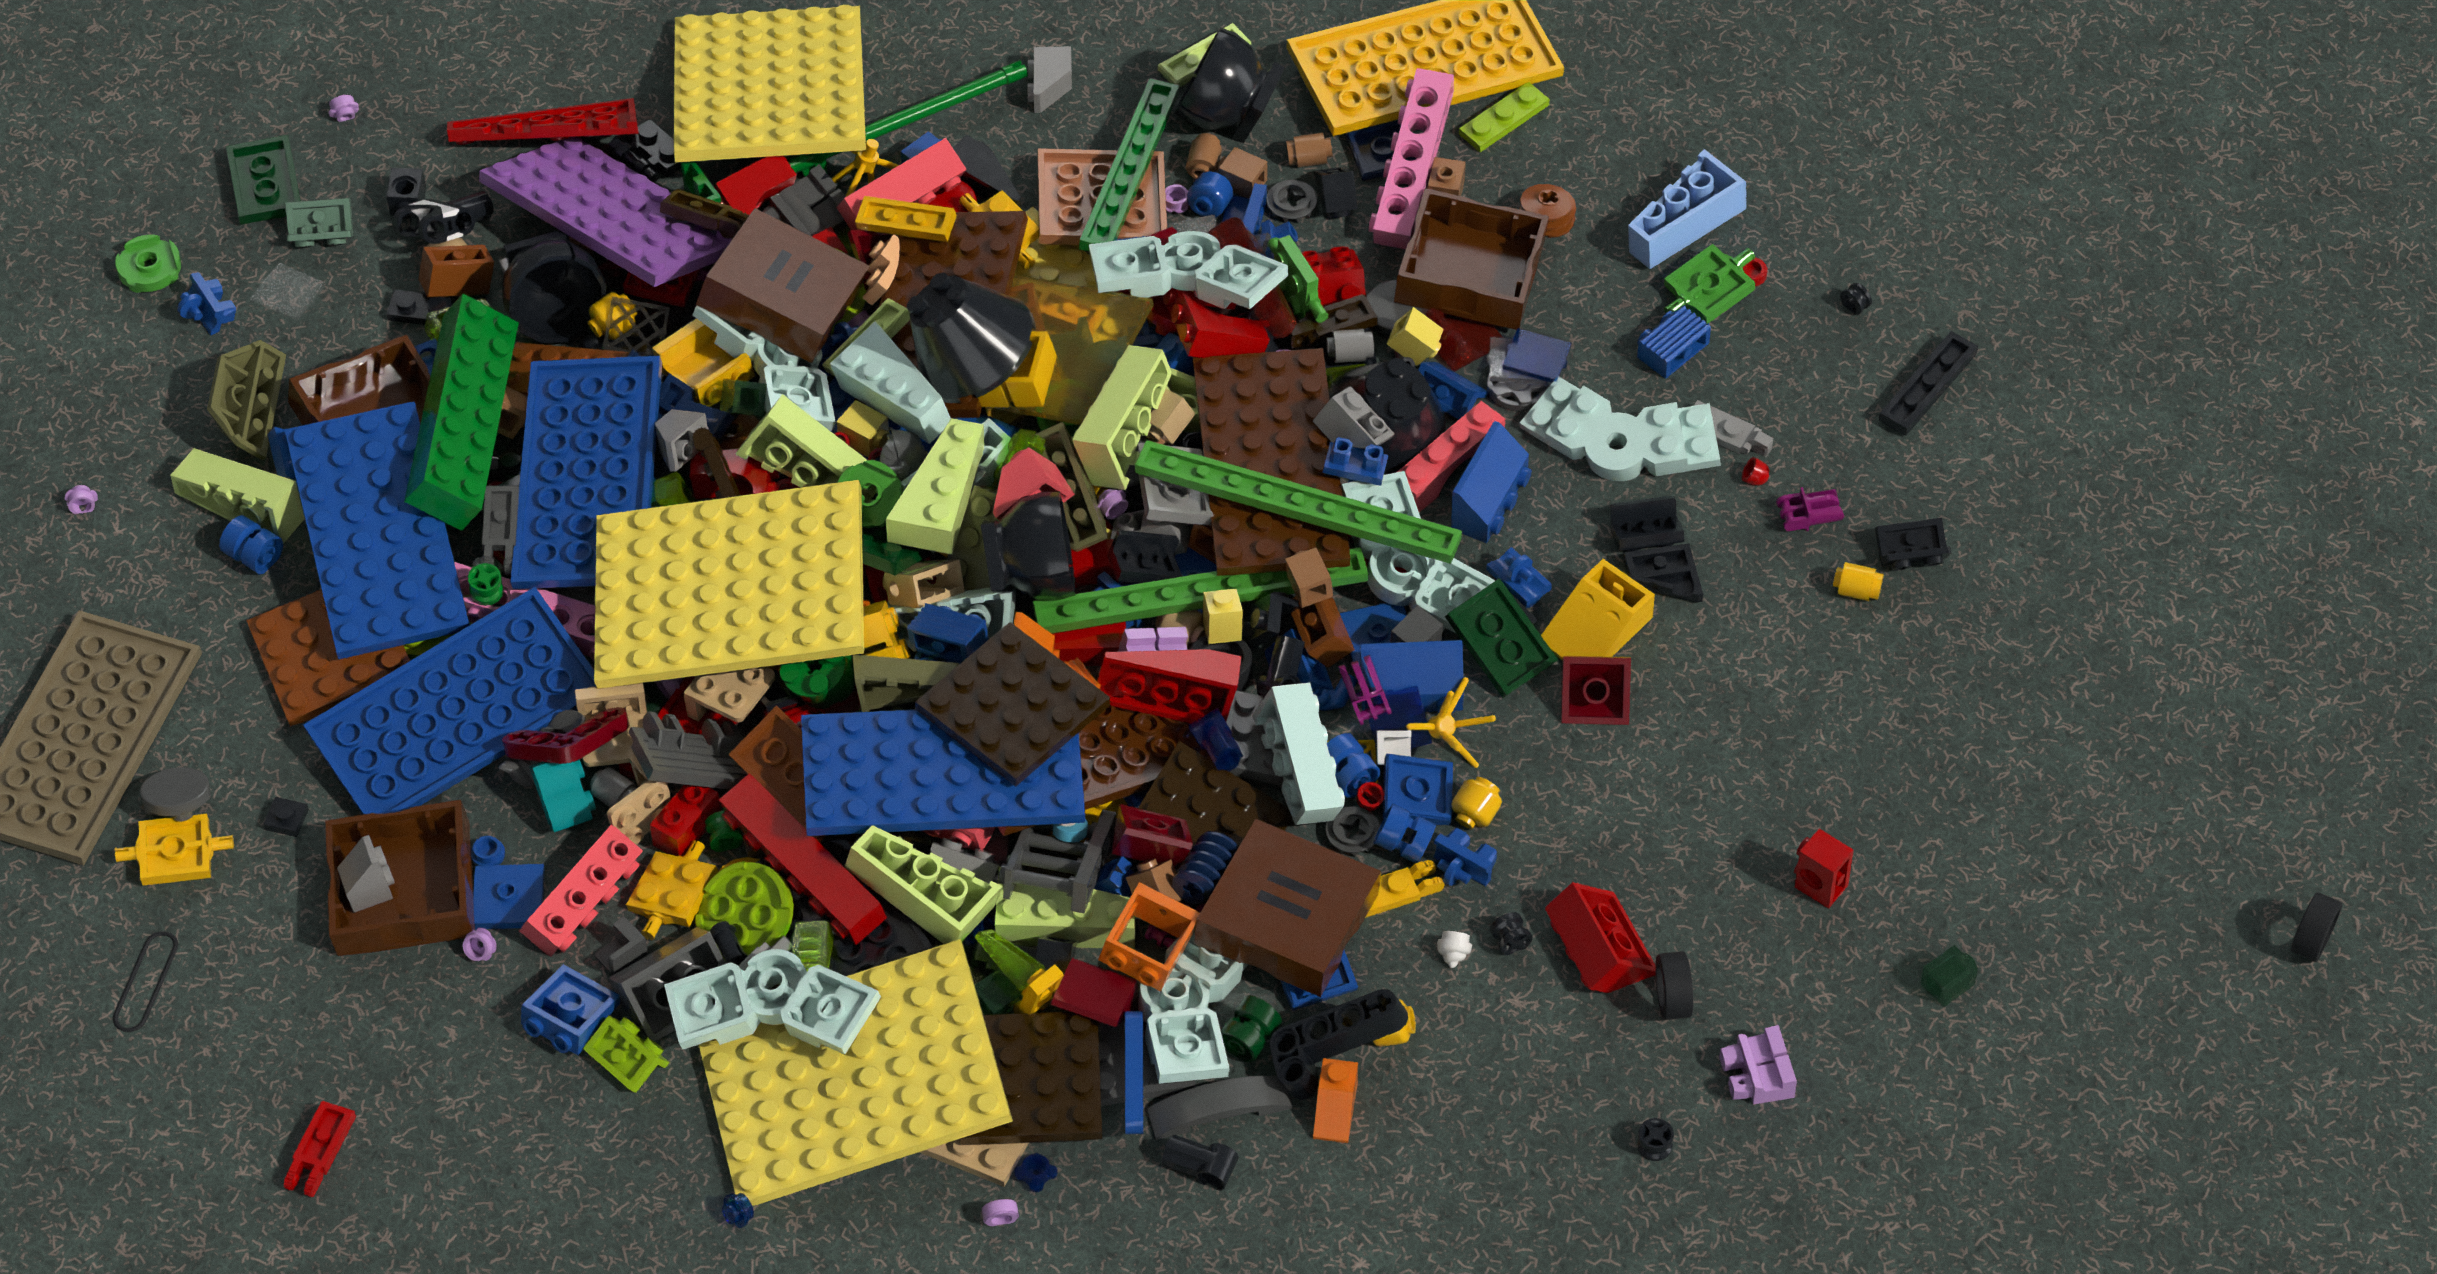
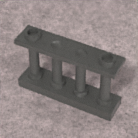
M1102 810L1098 822L1088 824L1086 838H1089V840L1085 839L1084 842L1067 843L1058 840L1056 837L1037 834L1039 829L1053 832V824L1037 825L1022 830L1008 864L1002 863L999 884L1004 885L1003 899L1010 900L1017 883L1066 892L1068 897H1072L1071 911L1085 913L1113 843L1116 812ZM1031 847L1078 855L1081 858L1078 857L1076 861L1032 853L1030 850ZM1026 865L1074 874V876H1070L1067 879L1023 871L1022 869Z

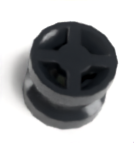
M1510 912L1500 916L1490 926L1492 936L1500 941L1499 948L1501 952L1507 956L1516 951L1526 949L1533 939L1530 931L1523 928L1524 921L1517 912Z
M1650 1118L1644 1121L1638 1131L1637 1147L1639 1153L1645 1159L1651 1161L1666 1159L1671 1154L1673 1148L1674 1131L1672 1126L1666 1120L1660 1118ZM1652 1141H1654V1142H1659L1660 1145H1654V1144H1650V1143H1651Z

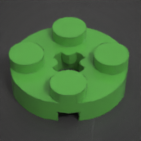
M158 235L135 237L124 245L125 250L121 252L120 256L119 253L116 256L115 265L119 279L132 292L136 293L153 292L167 287L169 284L177 281L181 270L178 248L170 240L169 243L160 240ZM151 260L155 264L145 267L144 261Z
M875 460L863 461V463L847 468L840 476L838 482L859 480L861 493L863 489L869 490L871 486H876L875 492L878 496L875 500L865 503V496L862 495V527L880 528L886 526V518L904 490L903 483L897 474L886 464Z

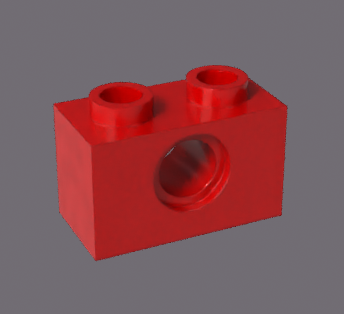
M684 784L650 823L653 846L670 855H685L692 840L697 842L707 831L705 820L711 814L721 811L719 793L710 787Z
M1819 828L1811 838L1806 837L1797 849L1796 854L1799 858L1794 869V874H1796L1795 888L1829 909L1848 887L1854 850Z

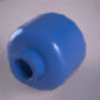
M1212 171L1203 172L1190 187L1187 193V202L1197 215L1209 219L1216 218L1224 212L1233 197V188L1225 176Z

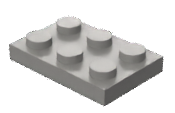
M1138 443L1135 451L1141 453L1145 443ZM1169 446L1202 456L1201 449ZM1138 474L1146 519L1211 525V517L1214 515L1210 510L1207 493Z

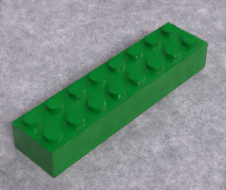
M462 294L443 315L404 502L461 531L482 510L519 322L465 294Z

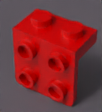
M1338 246L1331 248L1330 252H1301L1319 279L1318 297L1323 307L1361 294L1366 296L1364 268L1353 249Z

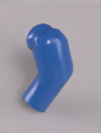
M1348 674L1353 683L1352 686L1353 688H1355L1358 680L1352 675ZM1342 677L1335 689L1322 690V688H1317L1313 691V694L1317 696L1319 701V710L1322 711L1342 708L1349 699V694Z

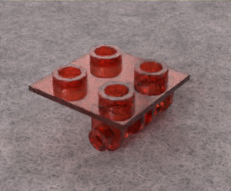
M1431 308L1425 314L1426 317L1444 329L1439 340L1441 348L1438 354L1454 372L1507 343L1492 324L1445 314L1435 308Z

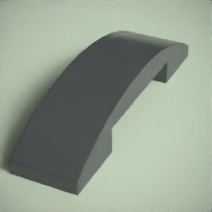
M1250 1076L1217 1081L1188 1089L1157 1102L1147 1108L1157 1140L1190 1132V1126L1256 1111L1259 1116L1293 1109L1289 1092L1277 1076Z

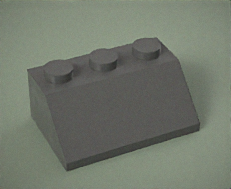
M696 927L611 976L608 980L614 992L620 995L622 1007L640 1028L645 1037L656 1042L675 1031L664 984L724 965L726 962L710 931Z

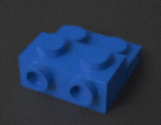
M563 964L522 1004L521 1024L530 1036L538 1037L541 1035L551 1040L552 1045L557 1051L561 1053L570 1051L579 1055L584 1050L583 1047L597 1031L599 1025L620 1005V995Z

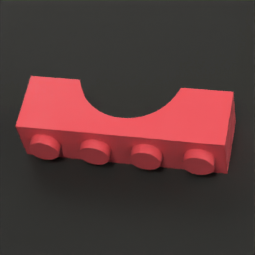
M1480 401L1397 471H1405L1419 513L1439 497L1443 485L1453 471L1464 461L1474 456L1494 421L1501 423L1505 428L1506 419L1484 402Z

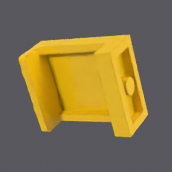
M696 318L652 347L654 356L661 357L662 373L666 377L670 373L693 388L696 395L693 402L710 407L740 386L745 385L755 377L751 359L746 353L741 354L737 358L732 357L714 343L717 334Z

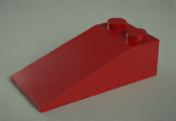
M1210 649L1105 652L1097 682L1100 684V690L1110 697V706L1223 730L1238 687L1242 656Z

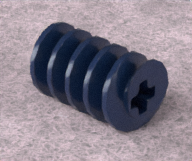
M1215 831L1203 833L1192 847L1184 864L1179 868V872L1174 876L1172 882L1174 891L1180 898L1192 905H1199L1204 902V899H1209L1239 848L1238 845L1224 834Z

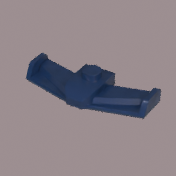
M632 349L627 357H639L640 354ZM669 373L665 381H661L658 420L672 409L705 413L707 426L712 436L720 439L734 420V416L726 411L693 402L696 398L694 389Z

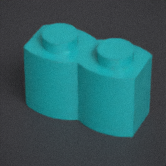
M580 760L565 764L540 762L529 766L545 817L552 832H557L593 819L591 811L596 810L591 792L589 790L584 792L580 779L584 778L585 774Z

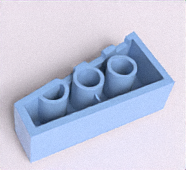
M1705 149L1697 156L1698 160L1692 166L1688 165L1681 172V177L1673 185L1669 184L1662 191L1663 195L1657 202L1652 201L1628 225L1629 253L1649 269L1746 209V181Z

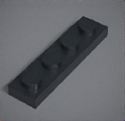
M1950 331L1879 414V421L1907 436L1977 355L1978 346Z

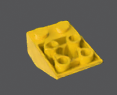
M1602 559L1580 580L1541 636L1554 655L1562 661L1563 656L1612 657L1653 618L1655 594L1605 559Z

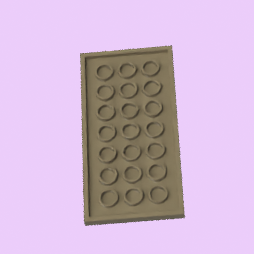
M79 610L0 746V840L85 865L202 655L200 646Z

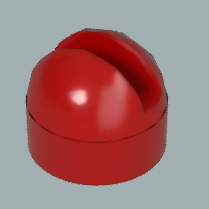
M1752 457L1743 469L1742 481L1760 486L1768 481L1769 467L1763 461Z
M1374 782L1362 784L1356 796L1359 807L1370 812L1379 809L1384 801L1383 788ZM1365 793V795L1375 804H1371L1370 802H1368L1362 795Z

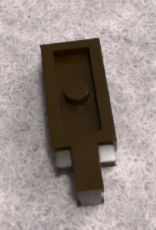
M1361 294L1324 306L1323 308L1328 313V318L1322 323L1316 322L1311 311L1306 312L1305 317L1300 319L1299 323L1287 327V340L1292 348L1304 346L1308 343L1310 345L1326 342V338L1332 337V331L1366 329L1377 325L1378 317L1366 296Z

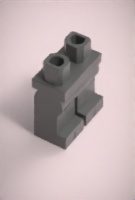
M820 164L811 169L809 174L797 183L771 197L768 207L762 211L811 237L829 227H832L836 233L848 225L837 209L845 195L840 189L835 191L837 185Z

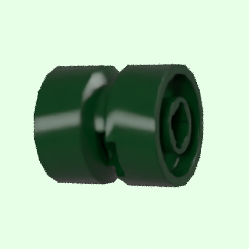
M1252 995L1245 996L1235 1009L1234 1017L1229 1018L1220 1030L1225 1049L1245 1062L1255 1061L1266 1045L1265 1040L1271 1039L1273 1033L1280 1027L1282 1023L1281 1016L1263 999Z

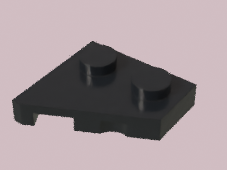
M1689 543L1624 553L1627 575L1649 591L1697 603L1703 602V591Z

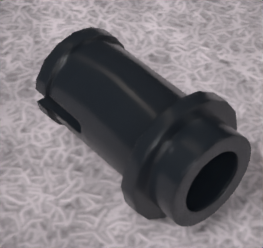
M722 921L715 924L710 929V933L721 951L726 964L731 962L739 965L748 955L744 952L735 935V926L730 925L728 921Z

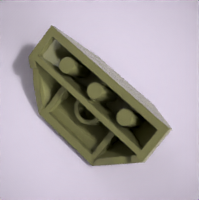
M258 340L217 358L207 411L220 431L241 449L264 460L269 446L267 434L272 430L286 354L264 341Z
M1061 422L1032 435L1030 448L1057 466L1075 494L1063 503L1071 550L1078 552L1106 540L1107 532L1104 515L1097 505L1098 499L1093 485L1090 483L1065 424Z

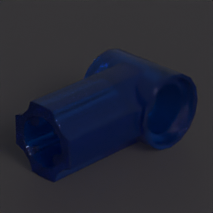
M1218 708L1188 724L1202 751L1206 750L1218 770L1231 771L1239 766V761L1243 754L1235 739L1231 736L1232 732Z

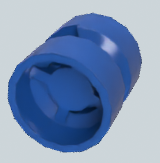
M240 515L232 519L224 529L219 547L226 555L236 561H241L243 565L256 573L264 574L280 558L283 550V541L279 536L265 528H261L259 524L244 515Z
M1351 733L1338 735L1327 743L1329 754L1336 763L1335 776L1338 787L1342 788L1347 798L1356 797L1358 789L1362 784L1367 782L1375 783L1380 776L1379 767L1368 754L1364 753L1363 747Z
M1392 803L1377 831L1373 844L1390 852L1397 849L1399 850L1400 857L1415 864L1423 856L1432 838L1436 824L1420 816L1412 819L1410 811ZM1407 827L1414 830L1408 843L1401 840Z

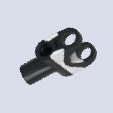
M484 191L448 202L425 199L398 209L393 216L392 224L394 231L401 236L414 237L419 235L427 243L438 244L465 236L474 229L476 222L491 218L494 212L493 203ZM409 214L411 223L408 229L404 231L401 227V221L404 215ZM428 234H434L435 236L430 238Z

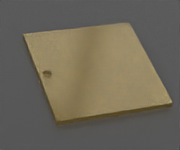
M1014 275L1009 296L1022 301L1033 314L1035 329H1032V331L1048 332L1057 357L1043 406L1015 407L1014 403L1010 402L1009 407L987 408L1081 425L1088 414L1089 408L1100 394L1104 383L1115 369L1117 361L1122 357L1128 345H1133L1154 306V302L1148 298L1114 292L1098 293L1097 289L1086 288L1085 286L1080 287Z

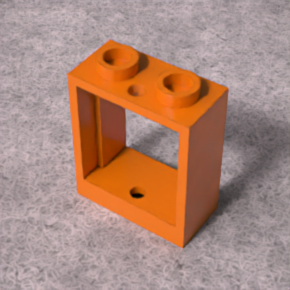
M1139 882L1109 933L1098 960L1114 970H1119L1139 980V982L1146 986H1151L1161 991L1195 931L1196 919L1200 912ZM1133 916L1179 938L1164 964L1119 942Z

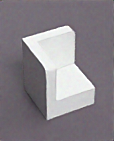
M1411 730L1376 731L1377 765H1384L1386 753L1411 757Z

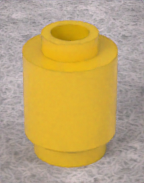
M1845 562L1843 568L1837 567L1833 587L1839 588V595L1869 601L1870 598L1878 600L1884 574L1877 573L1874 568Z

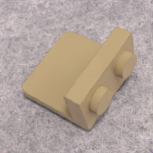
M758 667L698 675L683 693L687 716L699 722L708 709L735 722H742L775 681V672L768 667Z
M643 683L597 689L596 686L576 689L577 710L584 715L585 721L604 710L622 707L626 709L630 727L626 731L584 756V765L596 767L629 763L630 758L635 755L631 748L633 740L629 730L631 727L643 728V718L645 713H647Z
M634 755L630 758V763L638 788L613 805L608 810L607 816L610 825L615 826L637 845L644 838V835L651 831L650 823L669 803L671 796L666 782L648 781L639 761Z

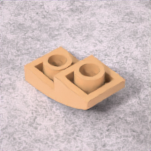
M893 235L886 243L880 240L869 253V256L873 258L869 263L870 267L868 270L871 275L865 283L869 288L862 298L871 305L888 290L896 274L900 250L899 238L896 235Z

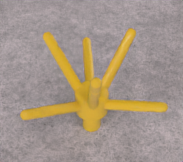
M868 139L866 150L850 151L856 155L854 161L831 178L834 183H837L853 169L857 168V172L845 197L855 192L863 173L868 175V184L875 180L874 169L876 164L889 169L899 166L879 158L877 152L879 143L876 140Z
M1464 677L1455 693L1448 691L1438 715L1431 717L1427 723H1409L1406 725V728L1408 730H1422L1425 735H1431L1436 739L1442 738L1451 748L1459 752L1472 767L1477 768L1479 766L1478 762L1452 734H1454L1456 728L1494 722L1496 717L1490 715L1454 720L1451 713L1469 682V679Z

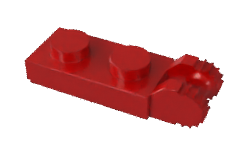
M321 1101L292 1157L293 1162L283 1184L285 1189L294 1190L299 1183L303 1168L312 1171L305 1183L304 1194L314 1197L323 1180V1176L327 1175L356 1118L354 1110Z

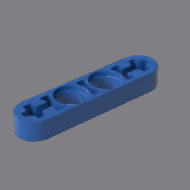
M1125 1011V1134H1143V1011Z

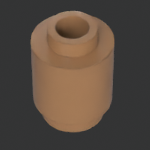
M1323 132L1294 136V140L1286 141L1290 166L1297 165L1298 168L1327 164V157H1333L1330 138L1324 139Z
M1202 133L1197 135L1196 139L1191 143L1186 171L1194 179L1203 172H1217L1222 147L1220 140L1215 135Z

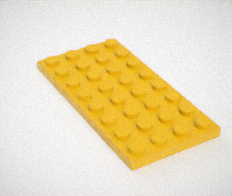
M1438 0L1287 39L1286 45L1294 64L1333 136L1397 120L1401 106H1407L1408 98L1405 97L1407 82L1409 79L1414 80L1417 68L1454 75V93L1451 105L1519 88L1528 82L1534 84L1561 77L1564 73L1563 64L1526 0ZM1422 104V105H1420V106H1421V107H1428V106H1431V105H1430V104Z

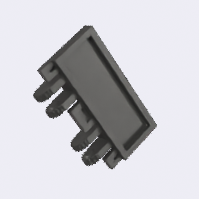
M647 712L643 718V728L631 727L629 730L633 740L631 748L648 781L732 789L748 775L728 755L743 740L737 726L732 721H725L720 727L715 719L706 718L701 729L702 735L685 733L678 719L673 714L664 715L661 721L655 712Z

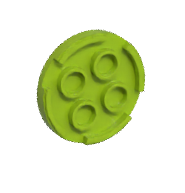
M737 862L716 873L704 887L705 893L698 914L695 915L696 927L710 931L715 924L728 921L730 925L735 926V935L747 955L757 946L760 947L764 942L772 947L783 935H787L794 911L792 893L786 880L769 866L754 862Z

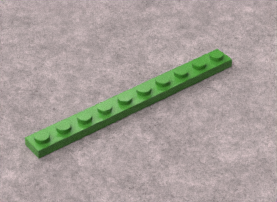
M1146 440L1135 464V473L1449 564L1452 563L1462 539V531L1148 440Z
M1361 547L1349 549L1350 566L1327 568L1331 577L1332 587L1368 581V570ZM1213 571L1079 593L1062 600L1033 601V610L1036 623L1053 634L1203 609V592L1237 588L1240 602L1262 599L1271 592H1283L1287 595L1294 594L1295 592L1288 580L1287 571L1217 576V572Z

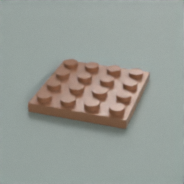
M1038 148L1039 244L1079 245L1081 235L1118 150ZM1154 151L1117 239L1149 236L1167 229L1163 151Z

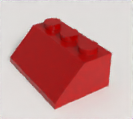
M1572 882L1545 907L1551 919V927L1560 935L1566 946V954L1575 962L1581 973V981L1590 990L1610 993L1655 975V963L1614 892Z

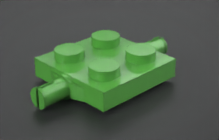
M1291 236L1270 239L1267 247L1273 253L1274 260L1288 265V276L1275 287L1278 293H1282L1286 302L1291 303L1294 315L1299 320L1304 318L1306 312L1309 311L1313 314L1316 322L1322 323L1327 320L1328 313L1321 305V300L1318 297L1319 279Z
M1711 244L1664 278V286L1677 297L1675 301L1664 307L1665 313L1669 311L1674 313L1681 306L1685 305L1687 309H1690L1706 323L1713 321L1755 290V282L1744 273L1742 268L1755 259L1753 251H1750V248H1746L1733 258L1722 253L1714 244Z

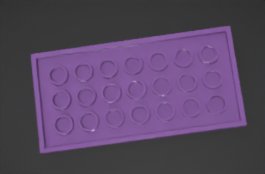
M577 136L543 145L533 151L519 154L517 157L495 163L493 166L480 170L479 182L653 287L717 262L732 241L731 238H723L718 230H706L700 227V225L688 221L675 220L670 215L661 213L660 202L671 194L668 189L660 187L647 179L646 176L638 174L625 166L624 163L616 161L604 154L602 150L594 148Z

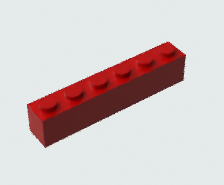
M750 773L719 799L724 813L721 814L724 821L733 830L739 827L745 833L742 837L752 850L757 852L761 849L767 855L764 857V860L770 868L778 873L782 871L788 877L786 882L797 895L804 893L810 899L807 902L812 910L819 917L825 914L832 921L829 925L841 939L847 936L857 945L887 919L880 902L813 836H807L806 829Z

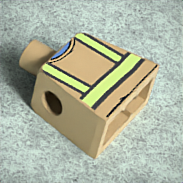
M959 559L921 560L895 576L885 572L883 577V587L887 591L888 601L891 605L921 608L925 606V603L932 604L965 592ZM932 576L937 577L935 584H931L927 580H933Z

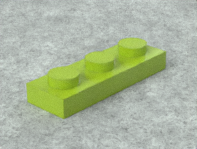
M1530 82L1525 83L1460 127L1459 135L1477 151L1482 152L1548 107L1550 99Z

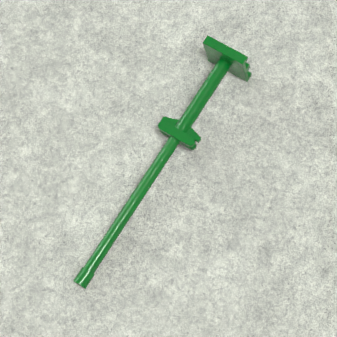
M1021 60L1001 67L998 71L865 126L866 142L868 139H876L995 88L1026 78L1028 76L1025 64L1021 65ZM842 152L790 155L785 158L795 173L802 171L805 177L811 169L819 164L827 173L826 159ZM695 161L681 162L684 191L719 203L722 202L721 196Z

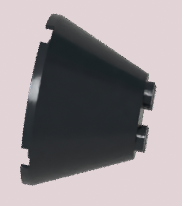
M944 272L936 274L931 279L930 284L924 287L917 296L912 297L907 303V309L910 312L917 368L946 403H960L959 398L972 394L978 398L997 388L1018 369L1033 344L1029 339L1032 329H1035V320L1029 308L1022 301L957 276H948Z
M1393 358L1387 362L1350 369L1338 376L1328 387L1329 398L1331 399L1351 386L1394 432V436L1379 445L1383 448L1384 454L1388 455L1384 475L1399 471L1446 431L1444 412L1436 395L1420 371L1407 364L1403 359Z

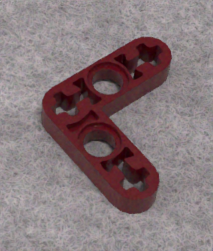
M616 707L598 713L566 734L519 730L505 735L502 738L505 754L509 758L565 764L583 758L623 733L630 727L626 709Z

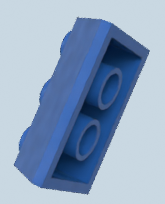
M1497 421L1492 423L1452 493L1451 528L1461 530L1462 534L1484 543L1489 541L1492 534H1499L1504 523L1503 515L1505 511L1513 510L1518 498L1517 490L1520 486L1526 487L1532 472L1528 468L1529 454L1504 426Z
M1462 640L1361 644L1360 668L1367 687H1375L1364 660L1365 656L1370 655L1392 713H1405L1406 715L1415 716L1422 712H1439L1448 691L1455 693L1463 679ZM1464 691L1452 713L1463 710ZM1381 695L1371 698L1373 706L1383 703ZM1367 700L1361 702L1362 710L1369 708ZM1385 712L1383 714L1377 715V717L1385 716L1388 713Z

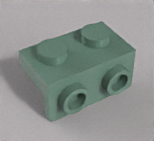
M350 198L285 203L288 226L287 242L295 241V247L314 246V240L327 239V245L346 243V237L353 236Z

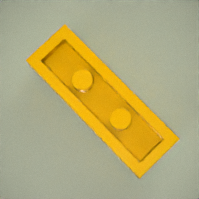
M864 196L855 224L859 230L948 242L957 215L954 208Z

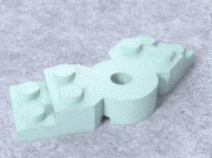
M1185 231L1173 234L1168 237L1169 242L1165 245H1162L1161 240L1154 236L1089 244L1090 259L1098 293L1129 289L1131 299L1164 295L1171 288L1182 291L1196 290L1198 299L1223 309L1232 302L1251 309L1288 276V265L1235 244L1226 245L1221 249L1219 241L1214 236L1199 231Z
M698 305L695 307L693 316L717 333L714 342L716 345L734 358L743 353L750 357L755 371L760 376L757 390L761 410L768 412L783 394L829 431L833 430L836 421L827 375L818 369L822 358V350L813 363H810L771 343L754 331L737 326Z
M1557 376L1519 423L1521 429L1572 460L1582 459L1586 456L1591 470L1598 476L1610 481L1632 480L1640 474L1644 467L1648 468V472L1654 476H1662L1721 466L1710 403L1678 408L1677 402L1644 407L1637 417L1627 413H1612L1610 401L1584 385L1579 389ZM1616 445L1624 446L1622 449L1619 450L1612 449V447Z
M1405 471L1384 475L1381 486L1361 481H1353L1341 485L1343 497L1421 519ZM1352 536L1355 548L1361 547L1363 556L1369 560L1367 565V583L1371 591L1388 604L1396 606L1409 605L1411 611L1419 605L1443 624L1442 633L1445 628L1456 633L1444 617L1495 581L1455 558L1449 564ZM1395 567H1401L1405 569L1407 573H1400L1395 569Z
M1195 931L1161 991L1151 986L1140 984L1138 1009L1143 1011V1020L1147 1023L1145 1040L1151 1065H1155L1159 1084L1222 1078L1229 1075V1064L1217 1014L1209 1009L1208 1005L1213 1002H1222L1241 981L1242 971L1248 964L1236 962L1194 944ZM1179 938L1166 950L1165 962Z
M782 949L766 950L755 955L747 962L749 966L745 971L741 970L738 965L730 962L664 984L678 1042L682 1050L714 1039L721 1045L751 1035L755 1032L760 1022L770 1025L784 1024L789 1035L818 1048L822 1044L845 1055L881 998L878 990L821 965L810 967L806 971L801 960L795 954ZM780 984L776 989L770 990L774 985Z

